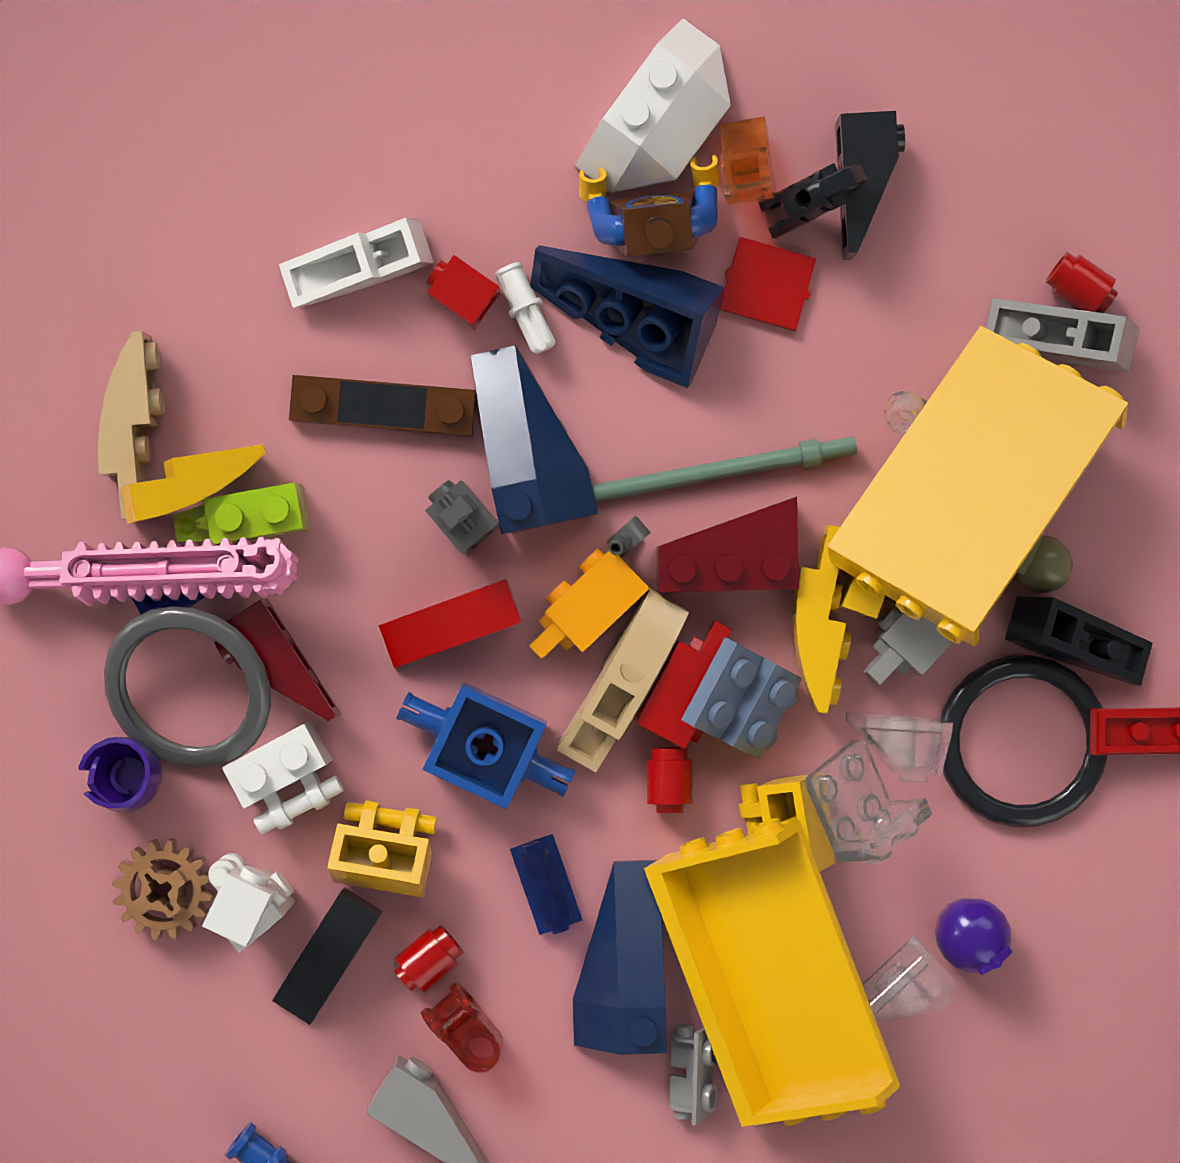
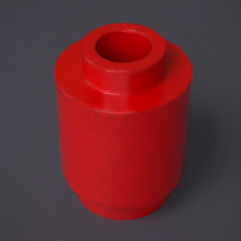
M1066 252L1046 279V283L1054 288L1052 293L1077 310L1104 313L1118 294L1113 289L1116 279L1080 254L1074 257L1069 252Z
M682 747L651 748V759H646L647 804L656 805V813H683V804L693 803L692 759H688V750Z
M440 924L433 931L431 929L426 930L395 957L400 966L394 972L410 991L418 987L425 993L458 964L456 959L464 951L451 934Z

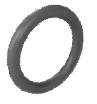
M175 606L149 610L128 622L117 633L108 649L104 667L105 694L111 712L123 732L129 738L142 741L156 753L159 760L176 766L191 768L223 765L246 753L256 744L266 728L271 709L270 682L264 663L252 643L236 627L217 615L196 608ZM167 629H190L211 637L222 644L235 657L246 678L249 703L245 718L232 735L214 745L203 747L184 746L164 738L153 731L140 718L131 703L127 691L126 671L129 659L135 648L148 636Z

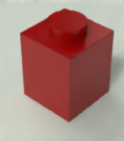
M455 255L452 256L448 263L441 260L427 279V283L431 286L427 292L430 299L473 329L478 327L501 294L500 286Z

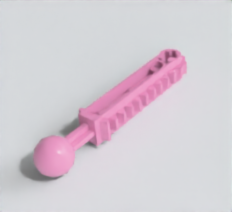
M259 537L256 544H252L246 538H240L238 545L232 543L228 538H223L220 546H217L210 539H205L202 546H199L193 540H187L184 547L176 541L170 540L166 548L157 541H152L149 548L140 542H134L131 549L122 542H118L114 550L105 543H99L97 550H95L85 542H79L75 551L62 552V561L32 562L29 556L21 550L2 547L0 548V604L13 605L22 602L33 592V589L68 588L73 592L75 598L87 606H93L96 599L103 604H107L111 595L118 601L125 602L128 594L138 602L143 601L146 594L153 600L160 601L163 593L172 600H178L181 593L190 600H195L199 592L208 599H213L216 592H219L226 599H231L234 591L243 598H249L252 590L262 598L267 597L268 594L276 593L280 596L284 594V590L292 582L297 581L296 572L299 559L280 539L266 540L264 537Z

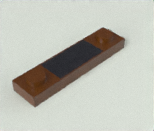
M293 375L289 421L473 437L476 390Z

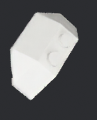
M682 19L657 43L607 111L576 162L575 168L583 170L584 174L592 180L599 178L598 168H603L606 171V190L611 194L676 181L731 106L720 45L685 19Z

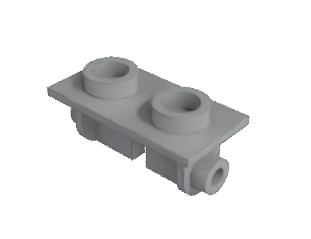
M688 1024L676 1025V1033L671 1034V1067L685 1068L687 1071L686 1075L673 1074L670 1076L669 1109L674 1111L673 1117L675 1119L688 1120L692 1118V1125L696 1126L710 1117L717 1105L718 1089L713 1084V1067L716 1065L717 1060L705 1029L702 1028L694 1033V1026Z

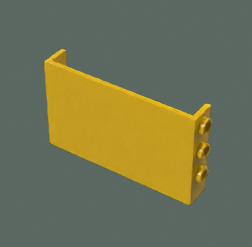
M980 326L827 545L830 562L854 576L856 583L866 592L874 596H879L883 593L895 600L896 607L905 615L915 620H920L921 617H924L936 624L937 631L949 641L956 644H961L964 641L976 647L980 641L979 627L1113 428L1117 427L1122 430L1126 424L1128 402L1124 401L1123 397L1116 390L1107 386L1097 387L1084 380L1074 368L1065 364L1057 366L1042 358L1041 354L1032 346L1025 343L1017 345Z
M773 818L752 827L753 832L744 834L742 828H735L719 834L715 837V842L708 844L705 837L697 838L679 846L680 851L669 853L645 867L646 876L742 1127L783 1121L785 1126H792L813 1116L820 1115L822 1120H832L844 1115L847 1111L859 1110L860 1114L867 1115L887 1106L886 1100L901 1086L800 820L781 824L779 818Z

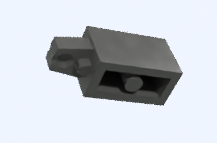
M448 480L428 497L432 505L425 510L426 513L461 554L467 555L500 527L497 519L462 480L455 485Z

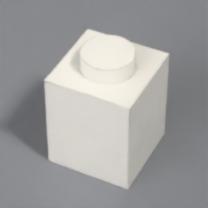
M245 865L240 870L234 867L227 873L202 927L246 947L253 940L278 887L268 883L270 877L256 868Z

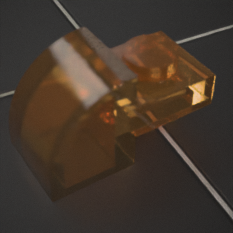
M765 116L719 124L722 145L720 157L724 196L727 204L731 206L775 198V175L771 163L768 126Z

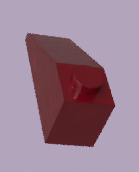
M260 599L226 621L236 627L252 643L264 663L272 689L326 721H330L341 714L268 599ZM215 641V646L222 658L229 665L235 662L237 667L242 670L235 657L222 644Z

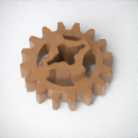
M171 838L166 842L164 849H161L157 839H154L147 843L148 853L138 846L130 852L135 861L134 863L124 860L118 865V868L126 875L125 877H118L112 882V886L122 889V894L113 900V904L126 906L127 911L120 918L122 922L128 921L131 918L137 921L134 933L139 934L148 927L151 928L152 940L159 939L164 930H167L171 940L176 939L180 935V925L190 932L197 926L193 915L204 918L208 914L209 910L202 904V901L212 900L215 897V892L205 889V884L210 882L208 873L202 874L200 869L207 859L204 856L194 861L190 857L194 847L191 844L178 851L176 850V839ZM156 860H171L181 865V867L178 869L164 867L160 860ZM137 877L142 882L139 898L136 897L135 893ZM189 880L193 884V897L190 905L188 904L190 901L185 895ZM166 881L169 882L172 889L168 894L159 896L155 889L160 884ZM147 911H161L164 912L168 918L155 917L149 914Z

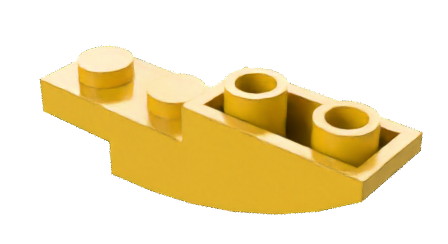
M832 525L823 527L815 569L799 567V589L793 590L792 601L793 643L800 676L813 709L828 714L830 704L837 705L842 679L835 677L839 659H847L851 643V633L845 632L846 623L829 620L830 611H838L843 585L836 584L839 568L830 562L827 545L840 528Z

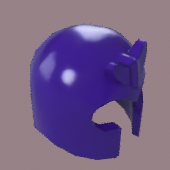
M111 737L94 744L83 755L78 766V770L89 771L87 785L91 791L85 792L84 795L94 804L116 812L135 811L147 805L155 797L162 780L161 764L156 753L142 741L129 737Z
M960 898L949 903L938 916L935 928L938 949L942 956L957 969L968 973H979L982 976L993 969L1000 968L1003 964L1002 962L1013 952L1010 949L1011 928L1007 918L1000 909L989 901L979 898Z

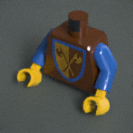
M712 155L713 163L708 167H698L697 157L691 159L690 164L693 183L696 187L695 191L608 200L605 197L606 171L603 168H598L599 178L595 180L586 178L584 171L580 170L579 197L587 202V210L597 240L602 244L612 245L626 256L694 249L698 237L712 232L717 224L716 187L720 183L717 157Z

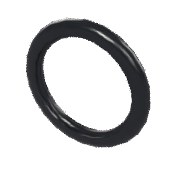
M1034 655L1007 656L990 661L967 675L953 690L942 710L937 731L938 757L944 777L955 795L971 811L991 822L1011 827H1037L1057 821L1076 810L1093 793L1104 773L1108 755L1090 754V708L1103 707L1091 687L1079 675L1054 660ZM1013 678H1033L1045 681L1062 690L1074 702L1082 716L1086 729V752L1083 764L1075 779L1059 794L1049 800L1035 804L1016 805L1000 801L985 793L972 780L964 766L960 752L962 723L971 704L983 691L999 682Z

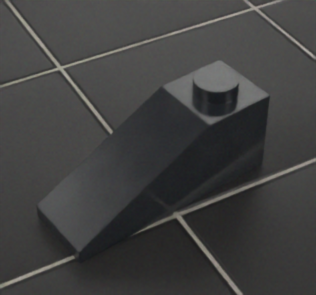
M896 111L840 114L835 123L838 171L851 165L863 164L869 179L868 182L847 192L850 202L840 206L843 260L853 259L858 253L899 158V152H904L905 128L903 124H897Z
M1017 596L1005 640L1036 654L1135 686H1141L1153 644L1144 638L1054 597Z

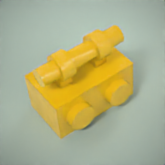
M820 773L781 777L758 786L757 782L739 785L742 803L738 804L740 818H745L748 833L753 832L752 827L773 818H779L781 824L800 820L819 872L835 864Z
M368 800L364 804L347 802L344 820L360 823L359 827L337 824L327 867L333 882L423 898L432 859V850L429 839L415 836L417 832L434 835L437 817L420 814V809L406 807L405 811L382 808L380 807V802ZM379 825L400 829V833L396 834L375 829Z

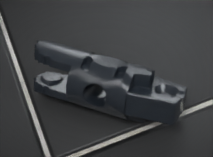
M835 163L759 201L758 204L762 212L775 210L783 204L789 216L768 228L772 239H776L850 202L847 192L868 182L869 179L863 164L851 165L838 171Z

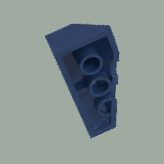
M541 245L535 249L530 283L533 290L573 319L582 317L603 332L599 338L610 346L616 342L636 356L637 359L634 363L643 370L686 388L693 381L716 327L725 288L680 270Z
M512 345L471 355L491 490L501 534H512L599 514L590 469L569 438L561 420L558 419L547 401L542 388L517 346Z

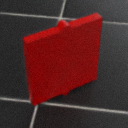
M739 237L731 268L726 269L724 273L728 279L720 311L795 332L804 301L808 300L811 296L808 287L817 258Z

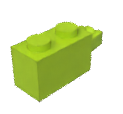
M295 482L203 499V505L173 515V524L178 542H187V540L204 542L205 539H210L220 546L223 538H228L232 543H238L240 538L255 540L259 537L266 538L310 529L302 484Z

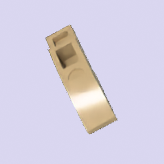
M133 331L120 352L109 379L99 423L98 472L99 475L118 477L121 519L126 520L121 487L132 483L145 482L144 463H149L151 459L149 439L147 435H142L141 428L159 427L158 416L165 413L163 391L161 388H156L154 370L161 367L159 346L157 342H152L151 336L143 331Z
M651 588L647 591L604 661L603 670L557 743L556 751L594 772L598 770L616 739L620 740L651 688L689 615L688 609Z

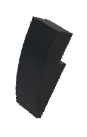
M344 887L272 1001L311 1025L383 911Z

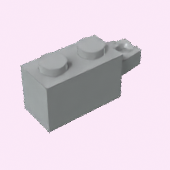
M893 605L877 623L882 629L875 636L878 640L872 647L879 654L864 669V673L878 685H881L895 669L902 675L909 669L916 674L923 675L953 642L943 637L937 631L936 624L924 617H921L920 620H915L901 612L896 605Z

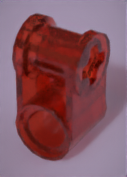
M454 982L450 986L451 992L433 1008H424L421 1011V1016L431 1031L441 1041L446 1043L466 1068L477 1073L487 1072L496 1065L500 1058L504 1045L503 1037L495 1025L482 1012L472 995L460 983ZM458 1007L449 1017L445 1018L449 1012ZM476 1037L486 1038L493 1045L494 1052L488 1057H478L472 1053L469 1042Z

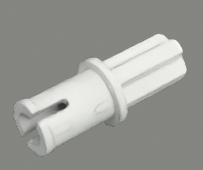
M515 262L499 269L494 275L511 309L508 312L510 318L517 319L533 353L539 354L549 350L555 345V339L540 309L543 301L540 297L536 298L521 262Z

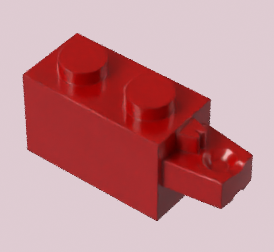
M714 620L703 641L693 636L689 645L677 640L635 719L636 724L686 749L690 740L697 744L704 732L681 719L725 637H729L732 629Z

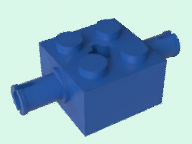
M466 682L462 684L452 707H447L446 710L414 696L413 693L408 692L402 704L418 711L419 714L402 707L396 719L434 735L432 740L435 743L422 770L505 809L508 808L520 781L524 783L526 779L564 797L568 784L552 776L554 775L570 783L576 770L569 769L538 754L540 749L536 748L547 725V720ZM487 733L494 737L493 745L498 747V751L489 750L486 756L478 753L479 745L474 742V737L482 739Z

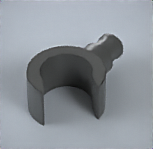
M634 516L607 540L609 551L611 554L619 555L622 558L651 532L637 516Z

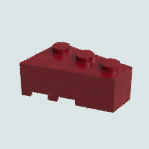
M797 496L657 546V592L799 589Z

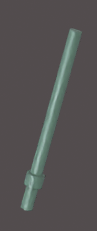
M854 436L820 443L817 438L800 441L798 447L593 484L596 501L600 502L801 464L803 469L821 466L823 460L857 454L856 441Z

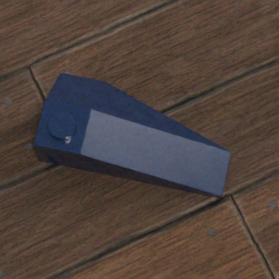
M657 860L613 862L581 974L573 995L574 1046L619 1055L667 1053L662 915L644 870L645 867Z

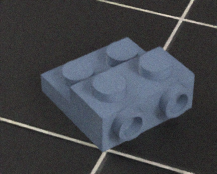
M725 637L681 720L736 749L760 759L764 750L770 748L775 743L777 738L776 727L785 710L791 708L796 703L799 695L797 687L802 678Z

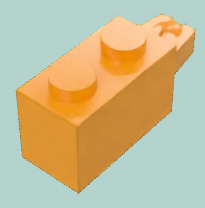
M597 548L579 566L584 574L572 586L564 580L545 598L551 606L545 611L546 614L538 622L546 630L529 647L540 659L546 656L558 643L566 651L575 644L584 652L650 588L618 555H613L610 551L603 554Z

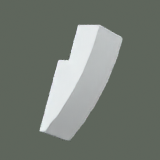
M403 218L366 234H353L281 263L279 267L292 307L300 308L393 279L431 265L434 261L420 220Z

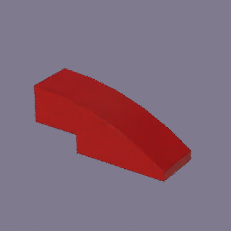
M503 579L378 626L393 667L396 668L522 622L509 583L507 579Z

